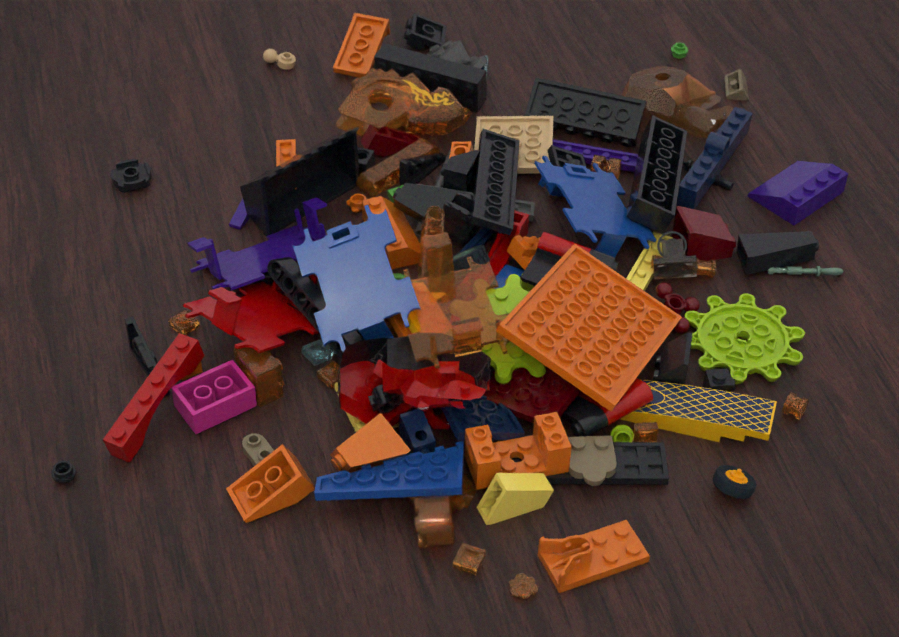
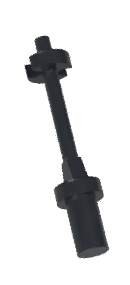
M689 159L686 162L683 160V165L686 167L684 170H690L694 161ZM720 174L715 177L713 182L714 185H720L728 190H731L734 185Z

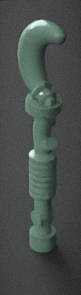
M787 266V268L772 267L767 272L768 274L786 273L787 275L807 273L820 276V274L841 275L844 270L841 268H820V266L815 268Z

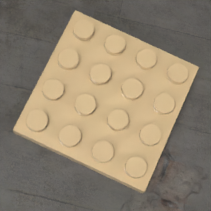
M477 116L474 150H479L482 129L520 140L517 174L540 173L534 163L535 161L545 163L542 159L543 156H547L549 159L547 150L553 145V116Z

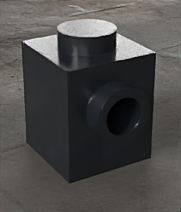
M728 368L706 370L703 388L732 392L735 390V380L733 377H730Z

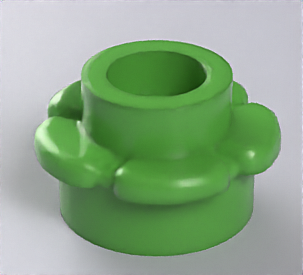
M681 42L671 47L672 55L675 58H684L689 51L688 47Z

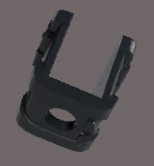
M458 192L455 196V203L446 201L443 206L444 217L439 232L445 236L447 235V238L451 241L458 242L463 246L477 234L479 229L478 226L470 223L473 196Z

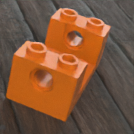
M557 412L534 416L533 435L492 443V433L489 425L465 429L464 455L477 490L488 488L496 473H544L545 476L569 472L572 446ZM512 458H520V459H522V461H521V462H515V461H513V460H511V459H512Z

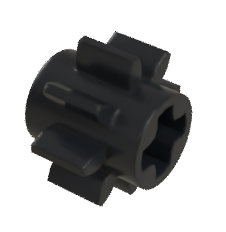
M383 385L376 386L372 390V395L368 396L373 411L379 410L383 414L391 412L395 408V403L399 401L396 394L383 392Z

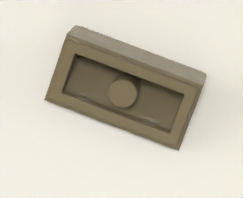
M742 69L725 75L726 98L729 100H749L747 79Z

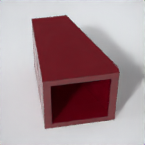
M682 206L676 207L672 231L682 234L686 239L687 249L682 256L685 265L732 257L733 249L736 247V240L734 236H731L728 225L724 223L720 215ZM672 234L673 239L681 238L678 235ZM684 241L679 243L677 249L680 255L684 251Z

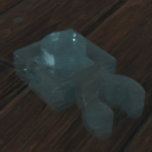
M321 340L302 346L301 351L314 366L331 360L333 354L337 355L329 344L324 347Z

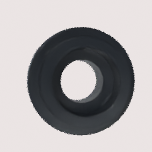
M66 460L57 462L51 472L52 478L58 483L71 481L76 476L75 466Z

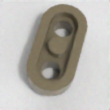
M252 433L245 436L242 440L243 452L253 466L257 465L264 457H267L274 451L267 440L260 434Z

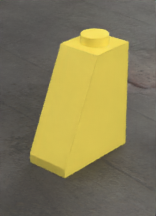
M496 473L480 500L477 509L485 524L492 525L544 508L554 490L544 473Z

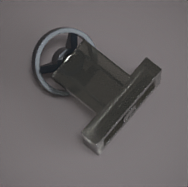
M669 231L661 235L657 243V249L663 258L653 259L654 280L697 277L696 255L685 256L687 242L684 236L675 231ZM668 234H675L681 237L677 240L673 238L669 240L662 239ZM660 242L662 243L663 254L659 247Z

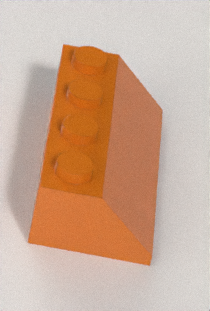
M382 196L362 200V219L364 222L368 221L364 207L366 205H369L370 211L373 214H381L385 209L388 213L397 242L389 244L385 248L391 269L428 261V257L405 214L394 207L393 202Z

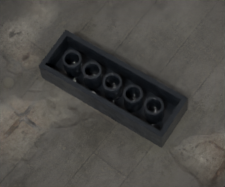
M383 44L374 56L376 80L387 73L393 74L396 91L416 96V94L412 93L410 85L403 80L410 81L419 89L427 91L433 100L435 93L442 95L443 92L449 94V96L444 94V98L449 99L446 103L454 102L451 106L476 113L479 112L486 101V70L388 44ZM414 89V91L419 94V97L423 98L422 93H419ZM437 96V100H442V99H444V98H440L439 96Z

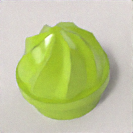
M616 425L610 433L613 442H632L634 438L632 429L627 425Z

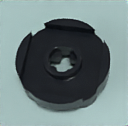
M128 159L116 164L114 171L113 168L111 170L112 183L118 187L120 192L126 193L130 190L147 188L150 185L151 169L146 162L142 164L138 163L136 159Z

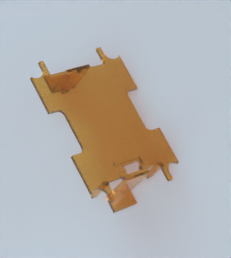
M448 233L422 237L426 253L428 277L411 280L421 310H415L421 331L408 334L416 363L420 360H430L433 362L435 369L440 368L437 355L454 353L455 357L481 352L484 345L498 343L502 353L507 354L506 344L510 341L499 334L496 329L509 313L496 315L486 293L488 289L498 287L490 262L476 264L470 256L467 257L470 268L454 271L452 243ZM408 269L403 270L404 278L410 277Z

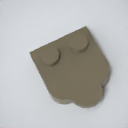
M612 435L568 437L572 446L569 466L571 476L577 479H584L588 485L598 486L605 478L612 477L615 474L617 462Z

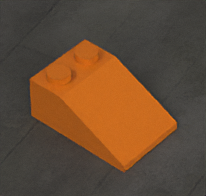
M282 444L227 487L226 490L243 520L248 523L298 503L311 493L315 486L297 457Z

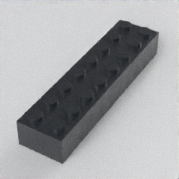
M653 115L642 133L626 217L630 218L633 222L649 227L653 231H659L664 234L675 216L687 131Z

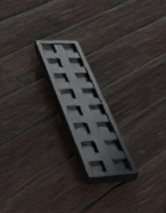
M613 442L617 462L616 472L612 477L605 478L601 484L668 485L669 474L664 442ZM512 458V459H511V460H513V461H515V462H521V461H522V459H520V458ZM569 472L546 476L550 484H587L584 479L574 478Z

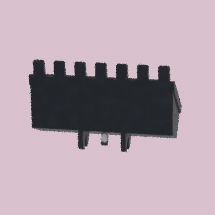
M359 127L334 135L240 186L247 216L263 231L266 237L296 222L294 213L296 208L299 209L300 217H305L302 202L318 198L325 203H329L360 185L356 133Z

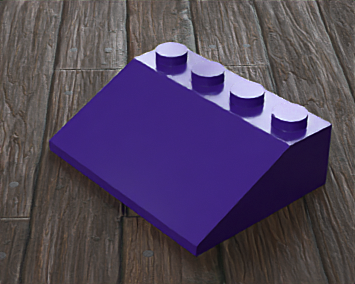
M797 161L749 192L747 197L794 226L843 193L848 173L834 164Z

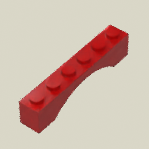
M514 210V223L511 235L497 234L488 254L490 262L482 268L469 273L461 284V302L469 303L476 300V296L472 291L474 283L477 280H484L491 286L501 269L510 263L513 257L507 252V249L516 235L527 236L529 214Z
M181 333L177 335L103 438V442L110 455L126 462H131L143 445L149 423L164 396L179 380L192 374L204 358V353L197 339Z

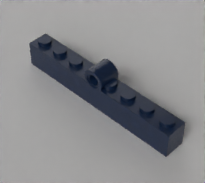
M735 107L716 133L710 132L703 152L679 184L677 206L691 209L696 208L714 182L715 177L721 172L749 132L752 112Z

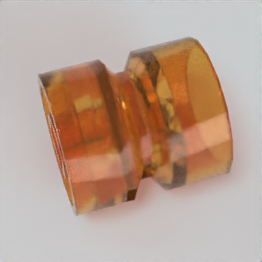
M594 154L590 171L596 172L592 165L597 163L601 170L607 173L613 172L619 181L622 159L611 157L607 160L605 156Z

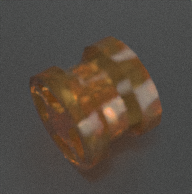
M791 392L784 403L782 413L793 414L796 419L800 420L807 409L809 399L799 398L795 393Z

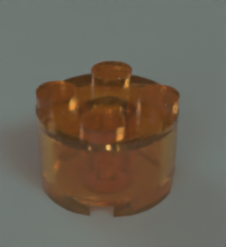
M450 496L415 498V511L419 513L418 517H415L416 532L421 531V533H418L419 548L454 544V522H452L453 512Z

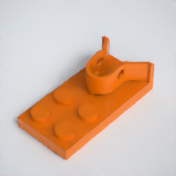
M354 13L334 63L333 72L368 79L375 63L374 56L379 51L383 39L390 35L389 19Z
M627 520L564 539H547L543 536L539 539L538 557L559 593L649 562L650 555Z

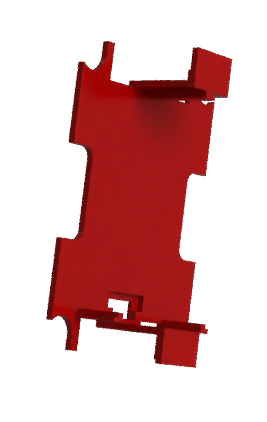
M309 275V278L317 284V275ZM262 281L241 287L239 291L245 294V296L241 297L236 296L237 294L233 291L220 287L208 291V294L212 297L183 304V307L192 311L185 314L186 318L189 319L202 315L222 331L244 341L235 344L236 349L252 348L258 354L283 346L285 342L279 339V336L297 330H305L312 335L319 333L301 311L288 305L290 304L297 308L289 298L279 293L282 290L275 281H273L272 286Z

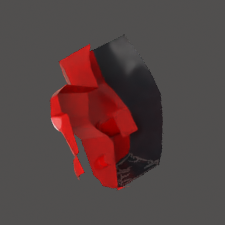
M419 334L387 339V364L382 363L383 392L402 394V399L405 403L422 411L452 406L458 409H465L463 401L481 398L486 390L490 391L491 358L484 352L443 334Z
M392 338L363 340L348 345L340 361L337 378L340 407L366 424L380 414L379 410L373 411L368 396L372 395V390L376 386L383 385L382 363L387 364V339ZM396 394L399 401L395 403V408L391 412L381 413L392 427L399 423L400 414L409 412L413 407L403 401L402 394ZM432 408L424 411L426 419L433 429L448 430L450 428L443 412L440 415H435Z

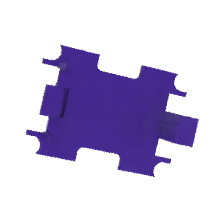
M318 198L302 202L308 227H303L299 209L296 208L294 213L297 225L267 235L268 241L237 252H232L228 249L216 254L211 238L206 239L203 237L188 242V246L195 252L205 250L206 258L196 261L200 265L191 268L190 272L193 273L208 267L212 275L219 280L223 279L225 281L212 286V289L230 287L231 291L264 279L265 275L263 273L268 272L267 266L270 260L291 257L297 261L293 246H299L305 241L304 229L308 228L313 242L326 236L324 225L322 223L319 224L316 210L327 207V203Z

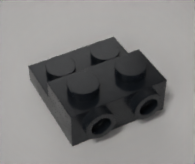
M414 13L412 18H408L406 22V31L403 39H406L407 45L423 50L425 45L430 48L435 45L442 46L445 44L447 26Z

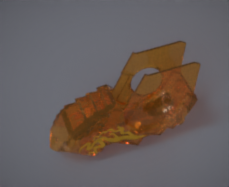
M372 68L364 77L356 78L351 83L352 90L338 109L342 115L335 125L338 129L344 131L359 127L356 133L363 137L369 125L375 126L378 129L383 126L398 129L403 125L406 132L414 135L415 132L422 135H445L454 132V130L465 124L472 115V112L468 108L463 107L449 89L438 87L434 93L430 92L413 73L402 78L393 69L384 72L381 68L378 70ZM371 103H383L388 109L377 110L371 106Z

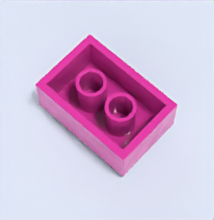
M233 359L171 388L175 408L195 434L257 406L254 385Z

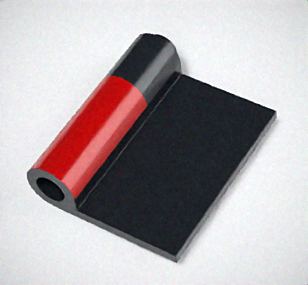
M543 232L536 253L522 274L521 280L535 286L574 244L593 255L614 271H617L619 263L616 262V257Z

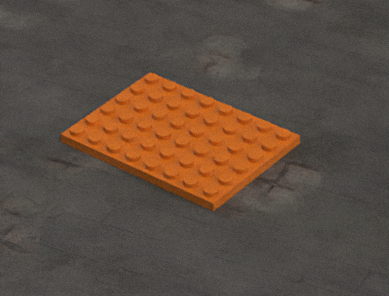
M574 244L499 324L496 331L612 412L682 317L593 255Z

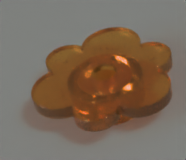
M517 574L515 579L509 582L511 595L514 597L521 596L524 599H528L530 594L534 595L538 592L535 579L527 577L525 574Z

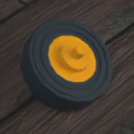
M732 465L719 466L713 475L714 485L723 493L735 498H750L756 489V480L753 476Z

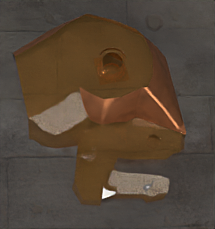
M656 66L633 73L621 95L645 100V109L656 112V117L682 128L690 135L698 138H707L710 132H714V130L721 127L733 110L731 105L711 111L706 110L715 104H720L721 97L717 96L715 91L709 90L687 72L667 66Z

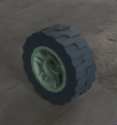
M477 245L447 258L441 265L447 279L452 280L482 268L490 262V258L485 246Z

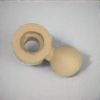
M267 49L263 54V58L267 63L277 62L278 67L281 69L289 70L295 67L296 58L289 52L277 55L274 49Z

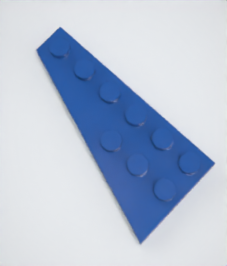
M464 440L456 442L455 447L444 449V446L435 447V452L427 454L415 452L384 460L383 465L371 467L368 464L361 466L362 470L349 473L344 470L317 477L314 491L315 501L462 495Z

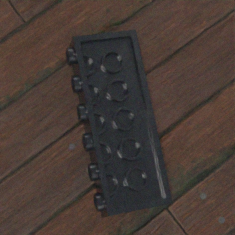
M535 78L524 116H553V131L557 129L564 130L571 135H575V133L582 134L589 139L596 137L604 142L612 143L614 141L623 146L630 147L637 144V135L645 111L646 101Z

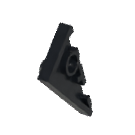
M443 153L401 159L400 186L405 183H420L444 163L447 156Z
M131 316L124 319L129 348L146 375L149 376L157 365V359L154 352H150L134 317Z

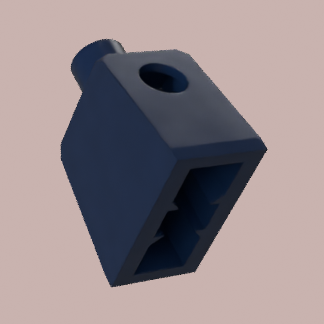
M416 409L400 414L398 435L411 450L407 454L435 452L436 441L424 411Z

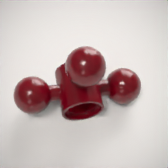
M662 282L657 285L656 295L660 299H664V305L680 315L682 310L685 312L699 310L700 304L695 297H687L684 300L682 296L672 294L673 289L669 283ZM682 317L673 330L678 334L686 333L690 328L688 319Z

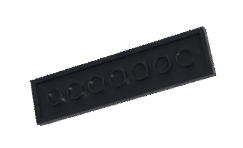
M482 129L470 223L478 227L494 230L500 234L511 235L514 223L520 140Z

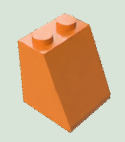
M380 413L339 445L330 456L333 458L331 463L338 471L346 470L350 473L362 470L361 466L370 464L371 467L382 465L384 460L406 455L411 450Z

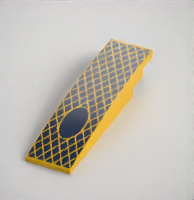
M642 380L650 387L653 393V401L620 419L715 442H720L721 437L744 442L745 436L768 441L777 401L710 388Z

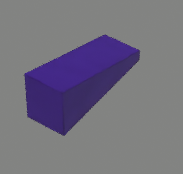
M243 198L229 223V227L239 230L250 219L247 216Z

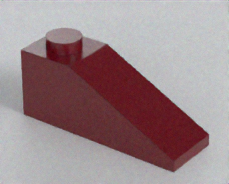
M370 123L361 139L365 149L374 150V155L379 156L425 149L420 136L375 123Z

